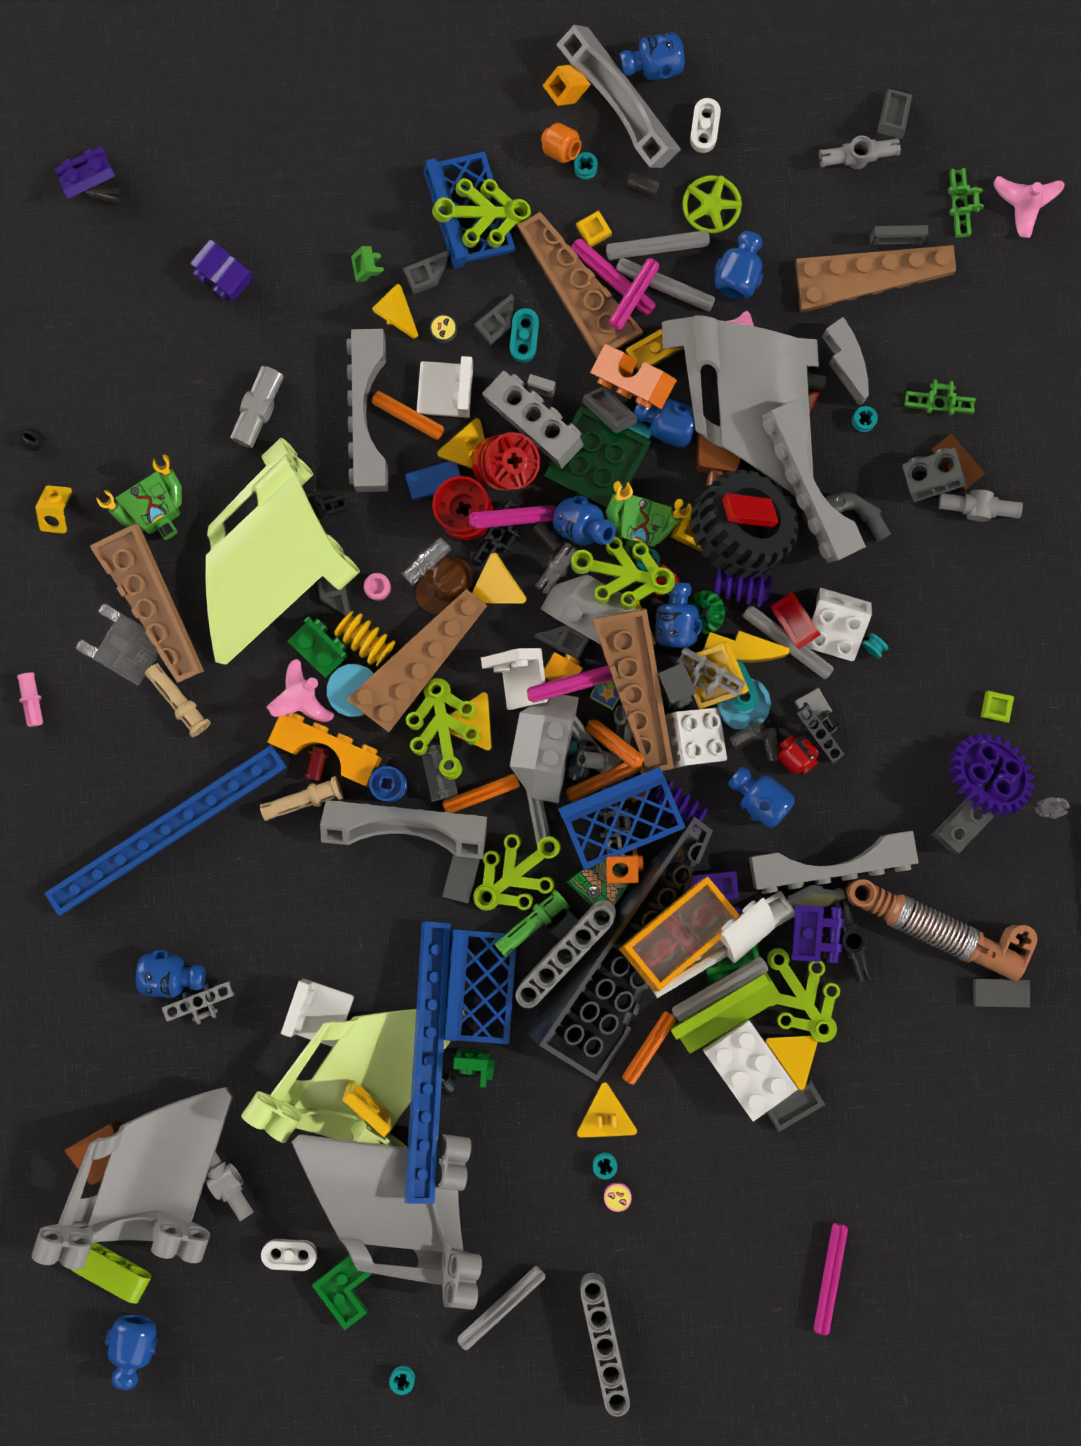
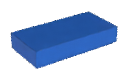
M451 461L405 474L413 501L433 496L439 485L447 479L460 476L457 463Z

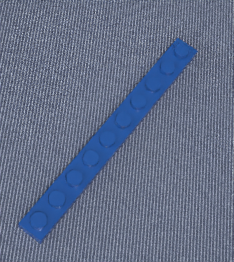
M270 745L44 894L58 916L64 915L288 767L274 745Z
M425 921L421 925L404 1203L408 1204L435 1203L450 923Z

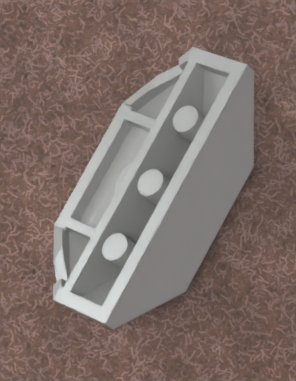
M588 574L554 585L541 607V610L599 644L592 618L637 609L636 606L632 610L624 609L620 603L622 596L620 592L611 595L610 600L605 604L597 603L594 599L595 589L601 585L605 586V584ZM601 591L598 593V596L605 598L607 594ZM628 597L624 599L627 604L634 602V600Z
M568 695L549 698L546 703L532 705L520 712L510 767L532 799L559 803L579 697Z

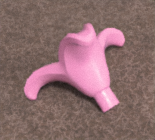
M997 176L994 181V187L1004 200L1015 207L1016 228L1020 237H1031L1039 209L1062 192L1064 189L1063 181H1055L1045 185L1039 182L1033 185L1013 183L1001 176Z
M298 659L291 661L286 673L285 691L267 705L270 714L278 717L301 711L306 716L321 722H328L334 717V714L325 709L315 697V688L318 686V681L312 677L304 680L301 662Z

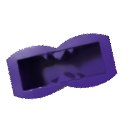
M209 240L190 262L194 269L192 274L203 284L207 281L214 286L212 288L214 293L223 300L227 297L234 302L253 280L252 274L246 267L212 240Z

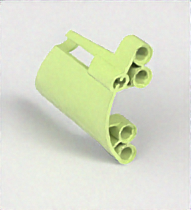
M283 438L276 441L262 455L266 465L264 469L208 526L207 536L210 540L211 550L206 555V597L210 635L217 663L227 665L322 576L335 588L341 590L360 572L356 564L343 553L341 546L330 535H326L302 487L313 476V472L297 457L296 451ZM256 492L258 506L226 536L224 522Z
M416 1009L355 1016L350 1021H330L324 1023L271 1095L257 1091L241 1117L251 1126L261 1130L264 1129L271 1137L282 1143H286L294 1129L297 1128L333 1139L408 1148L390 1132L411 1102ZM322 1040H337L311 1080H296ZM444 1040L443 1052L450 1043V1041ZM351 1080H355L392 1114L391 1130L385 1137L378 1133L369 1123L362 1120L343 1101L345 1087Z

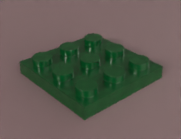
M580 406L571 424L581 432L580 438L584 446L563 468H560L552 460L544 478L578 496H585L588 498V501L607 509L612 495L616 494L613 488L614 483L620 481L622 485L621 490L625 489L628 482L629 484L631 483L651 442L627 429L617 434L614 433L593 412Z

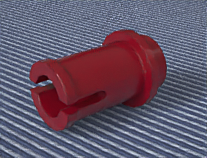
M313 746L312 751L309 750L308 752L311 755L305 777L322 781L326 758H329L330 755H328V749Z

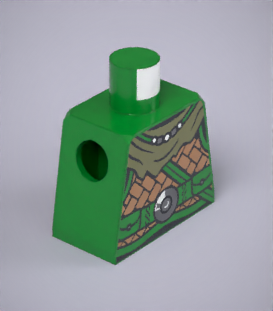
M606 861L581 870L567 882L591 906L601 900L609 901L615 906L629 884L607 883ZM616 863L612 868V872L614 875L621 877L628 866L624 863ZM598 910L604 918L609 915L604 910Z

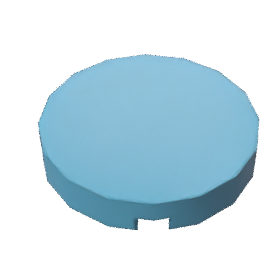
M347 664L338 668L331 675L327 684V697L331 706L338 713L348 717L365 715L347 699L374 673L367 667L359 664Z
M751 679L759 696L758 702L753 709L740 711L733 706L730 699L717 703L719 715L725 724L733 729L745 731L754 729L765 721L769 714L771 701L769 692L759 681ZM746 692L740 695V699L743 702H747L750 700V695Z

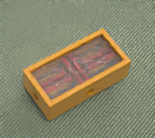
M705 877L623 944L619 950L654 992L660 991L721 939V933L723 932L721 929L732 918L738 920L741 916L710 878Z

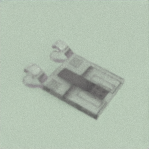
M103 604L99 609V613L114 621V624L98 649L83 640L79 641L76 649L139 686L146 676L145 671L152 666L159 655L157 648L151 643L143 626L112 607Z

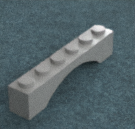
M573 25L556 45L569 62L610 103L625 125L635 149L650 168H663L681 150L591 30L588 27Z
M383 329L351 330V339H347V353L352 355V364L347 365L348 381H352V390H348L347 396L348 406H352L353 415L348 416V430L353 432V442L348 444L349 458H353V468H349V483L354 484L356 492L388 491V465L370 438L366 419L367 399L371 385L378 372L386 363V337Z
M797 398L762 415L764 430L771 436L775 445V454L785 467L786 478L794 487L797 494V503L807 516L808 527L817 538L819 552L822 557L826 559L827 563H831L865 548L866 546L855 522L834 509L821 494L814 481L807 454V437L810 421L800 399Z
M326 800L320 824L321 842L349 845L374 835L408 834L434 841L455 856L483 859L487 817Z
M913 831L881 835L862 854L846 862L830 866L805 865L791 860L780 853L749 857L754 889H761L762 894L777 892V886L788 885V889L805 887L804 882L813 880L815 885L831 883V877L841 876L842 881L857 879V873L868 872V876L885 874L884 869L892 867L895 868V872L911 870V864L919 863Z

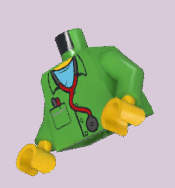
M163 454L166 464L159 466L156 460L153 459V467L156 472L115 498L117 502L114 503V497L108 490H104L110 497L108 502L103 503L97 497L96 500L102 508H109L108 512L121 525L129 527L133 524H139L141 530L146 531L148 534L158 530L163 539L167 540L178 532L171 521L180 515L178 508L182 504V486L174 471L169 469L168 456Z
M620 481L614 483L613 488L616 494L612 495L606 509L607 519L615 526L616 532L614 537L625 541L624 550L630 559H634L632 550L635 544L645 543L648 547H655L656 544L661 543L681 521V518L689 517L692 511L691 504H688L685 509H680L683 506L682 499L675 501V511H671L672 507L632 495L633 490L629 482L626 484L625 489L621 490L622 485Z

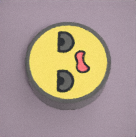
M439 315L432 320L430 330L432 337L436 341L448 343L455 338L457 326L452 317Z

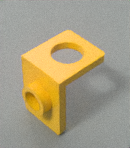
M49 485L45 487L35 507L41 531L66 533L67 527L63 510L72 494L71 488ZM44 517H55L59 525H49Z

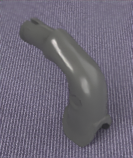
M844 491L824 497L839 513L854 510L860 516L862 522H866L877 542L891 535L880 515L882 511L857 494ZM803 512L802 517L808 526L807 516L805 512Z
M618 705L614 714L615 723L617 724L616 735L637 750L638 748L623 706ZM581 751L577 756L578 766L597 769L599 772H607L613 767L624 763L612 751H600L599 753Z

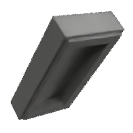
M887 89L877 133L903 139L913 95Z
M928 225L875 226L870 235V245H922L928 236Z
M604 386L583 396L582 403L614 433L617 434L636 424L637 416Z
M453 854L442 897L469 903L480 859L458 857Z
M973 978V1006L1030 1007V980L1019 979L1015 982L1011 979Z
M808 1080L805 1089L795 1091L766 1113L776 1130L780 1132L821 1108L825 1103L812 1081Z

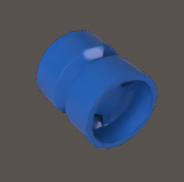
M390 766L376 769L369 780V788L372 794L377 799L385 802L400 800L408 788L405 775L400 770Z

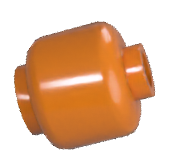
M555 123L545 129L542 134L541 142L545 155L561 163L574 160L578 156L581 149V141L576 130L561 123Z

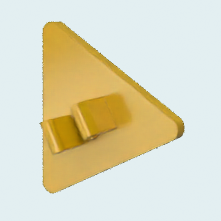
M397 284L373 307V311L387 320V325H394L415 339L418 337V332L402 287Z
M475 418L437 452L438 457L473 469V454L477 446L485 439L480 420Z
M491 553L472 594L484 603H525L526 596L497 553Z
M483 692L470 701L476 709V714L473 718L464 719L458 710L450 714V716L468 727H476L480 733V740L473 745L489 751L491 749L489 701L487 693ZM465 707L463 709V713L468 714L472 711L471 707ZM449 728L450 734L465 740L464 737ZM476 732L468 733L467 738H475Z
M812 1036L766 1039V1045L799 1091L805 1089L818 1041Z
M603 1082L577 1131L578 1137L635 1135L637 1133L636 1127L608 1083Z

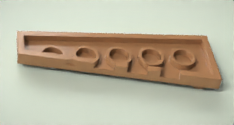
M954 245L799 258L795 261L800 313L831 306L833 303L845 300H854L868 294L882 293L884 290L896 287L898 289L910 286L913 283H922L953 275L956 272Z

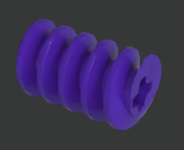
M719 567L714 590L718 596L721 595L722 591L725 592L726 600H729L732 594H735L736 602L738 603L743 596H746L747 605H750L755 598L757 600V607H761L764 600L767 601L773 576L769 575L766 581H764L763 574L755 579L749 576L742 578L736 577L735 573L733 575L726 574Z
M672 779L667 781L684 824L691 816L696 817L702 822L707 808L703 807L697 810L698 800L689 804L691 795L687 793L680 796L682 787L679 786L672 790L674 781ZM662 785L649 799V801L656 800V803L661 806L666 796ZM667 799V802H666V804H665V807L672 810V808H671V806H670V804H669V801H668V799ZM664 810L663 817H667L672 813ZM674 814L671 821L672 824L677 823ZM694 825L693 832L697 829V825Z

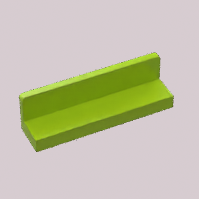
M766 972L686 1019L675 1023L671 1028V1032L676 1040L680 1038L688 1052L692 1053L781 1000V994Z

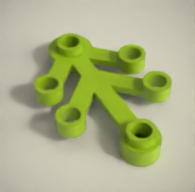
M463 178L457 183L456 193L460 197H469L477 206H455L452 200L443 197L436 201L432 209L433 216L439 222H448L452 217L481 218L472 229L466 230L462 236L463 244L469 248L476 246L480 235L495 218H506L498 229L492 230L487 237L488 244L493 248H498L504 242L505 235L514 225L518 226V224L531 217V209L526 201L522 199L512 200L498 188L497 183L492 179L484 181L480 188L481 193L473 187L469 179ZM461 185H465L468 191L463 190ZM486 186H490L493 191H488ZM494 197L503 207H495L486 198ZM439 210H444L446 215L441 214ZM514 211L519 212L521 216L516 215ZM467 235L473 236L475 241H470ZM493 235L499 238L498 242L493 239Z
M614 537L610 543L606 544V551L610 555H615L621 566L593 560L591 553L586 550H578L572 555L571 567L578 574H586L592 571L619 577L609 584L598 586L595 589L594 599L599 604L607 603L611 595L635 581L646 583L633 592L627 591L622 594L621 606L626 610H632L635 608L637 601L653 592L657 594L669 593L675 584L673 573L666 568L658 567L649 554V548L645 543L635 544L632 556L635 560L642 561L648 572L637 569L622 547V541L618 537ZM611 543H616L619 547L617 549H612L609 545ZM643 549L645 554L639 555L636 553V550ZM583 561L587 565L585 567H579L577 563ZM658 579L665 580L666 584L659 585L656 581ZM603 591L607 596L601 598L598 596V593ZM630 597L634 602L627 604L624 599Z
M435 678L425 685V699L416 712H411L406 717V723L409 728L418 730L423 726V719L434 706V718L421 736L411 741L410 748L416 755L425 754L428 744L435 734L439 732L443 756L439 764V770L444 778L454 780L460 776L462 766L459 760L454 757L449 728L464 737L468 744H476L480 740V733L476 727H468L447 714L445 703L458 710L464 719L473 718L476 714V709L472 702H463L452 695L450 686L445 680ZM436 687H440L441 692L439 694H433V689ZM465 707L472 708L470 713H463ZM413 718H419V722L417 724H410ZM470 732H476V737L473 739H468L467 735ZM417 743H423L422 749H414ZM447 763H454V767L451 770L445 769Z
M516 834L506 836L504 839L506 851L503 877L495 884V866L500 863L501 857L497 851L486 852L483 856L485 864L483 884L476 888L473 895L476 906L486 911L494 909L498 904L517 906L521 910H527L532 907L534 900L528 893H523L519 896L501 893L509 886L539 890L544 894L551 892L554 889L552 878L543 877L536 879L522 876L544 858L550 859L559 854L561 846L555 837L547 836L542 838L538 843V850L515 867L517 849L521 846V838ZM513 837L517 840L515 847L509 846V838ZM547 842H552L554 844L555 848L553 852H548L546 850L545 846ZM489 854L495 855L496 862L494 864L488 862ZM543 880H547L550 883L548 890H544L541 887ZM485 892L491 893L492 899L490 902L484 900L483 894ZM522 897L529 899L527 907L521 905L520 900Z
M781 948L771 949L767 954L768 965L780 971L796 996L781 994V1000L771 1006L779 1004L805 1010L811 1019L793 1017L789 1012H781L777 1017L778 1025L783 1029L793 1027L810 1031L811 1036L819 1042L832 1040L837 1033V1025L831 1016L835 999L840 995L839 986L833 982H828L823 986L822 991L825 997L821 1013H819L814 1005L819 979L825 971L824 963L822 961H810L808 963L809 975L806 990H804L788 965V953ZM778 954L783 956L781 964L774 963V957ZM814 963L821 965V970L818 973H814L811 969ZM829 986L836 988V993L833 996L827 994ZM785 1015L790 1017L788 1025L781 1024V1018ZM821 1024H827L828 1031L824 1034L819 1032Z

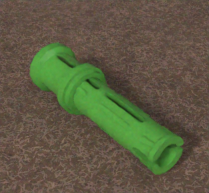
M553 889L551 895L540 905L535 904L532 909L533 912L494 943L504 957L543 924L549 925L552 923V918L560 911L569 908L568 903L557 890Z

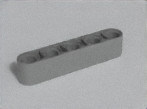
M606 900L596 902L522 980L516 991V1000L521 1006L531 1008L537 1005L611 927L616 915L615 907L611 902ZM604 910L609 914L610 918L605 921L600 920L595 912ZM587 930L591 938L583 940L578 936L577 931ZM568 949L573 957L565 959L561 957L559 950ZM544 968L552 970L554 977L547 978L543 976L541 970ZM527 987L534 989L536 996H527L523 989Z
M588 1273L580 1282L584 1312L604 1404L610 1415L619 1417L625 1415L630 1407L627 1383L604 1280L597 1273ZM590 1283H596L600 1286V1290L595 1294L588 1293L585 1288ZM596 1311H602L606 1314L605 1319L602 1321H595L591 1316ZM601 1339H609L612 1342V1345L607 1349H602L597 1344ZM613 1366L618 1370L614 1376L604 1374V1370L607 1367ZM619 1394L624 1397V1400L619 1404H614L610 1401V1398L613 1395Z

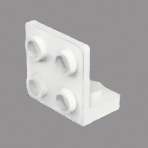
M461 356V364L425 361L420 363L418 413L422 415L470 417L473 378L472 357Z
M820 588L817 594L816 609L812 622L821 635L805 646L812 650L854 661L872 615L871 602Z
M518 648L481 658L482 668H493L494 673L503 672L508 710L542 704L548 701L546 699L534 703L527 698V689L529 687L545 683L541 648Z
M718 708L665 714L674 768L727 760L721 716L719 715Z
M307 979L298 981L281 1034L289 1037L296 1034L312 1040L324 1023L330 1021L345 1022L347 1020L354 996ZM337 1040L321 1041L322 1044L331 1047L337 1042Z

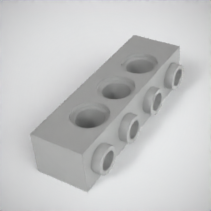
M503 371L482 393L486 402L524 436L530 438L560 468H563L584 446L580 438L581 432L573 424L570 423L567 426L562 422L561 419L563 417L553 407L546 408L542 404L544 400L535 391L532 390L529 393L524 388V382L517 375L513 374L510 376ZM514 398H522L518 404H510ZM533 414H541L537 421H529ZM551 431H560L557 437L548 438V434Z

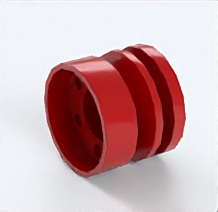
M513 432L484 439L477 446L472 460L475 477L482 486L492 491L517 490L529 485L535 479L540 464L537 447L530 438L521 433ZM507 459H513V464H508Z
M464 476L449 478L439 485L433 497L432 507L434 515L448 535L457 540L469 541L479 538L488 531L489 527L475 529L469 525V515L471 513L494 511L487 492L476 480ZM463 507L468 509L469 515L464 516L462 514Z

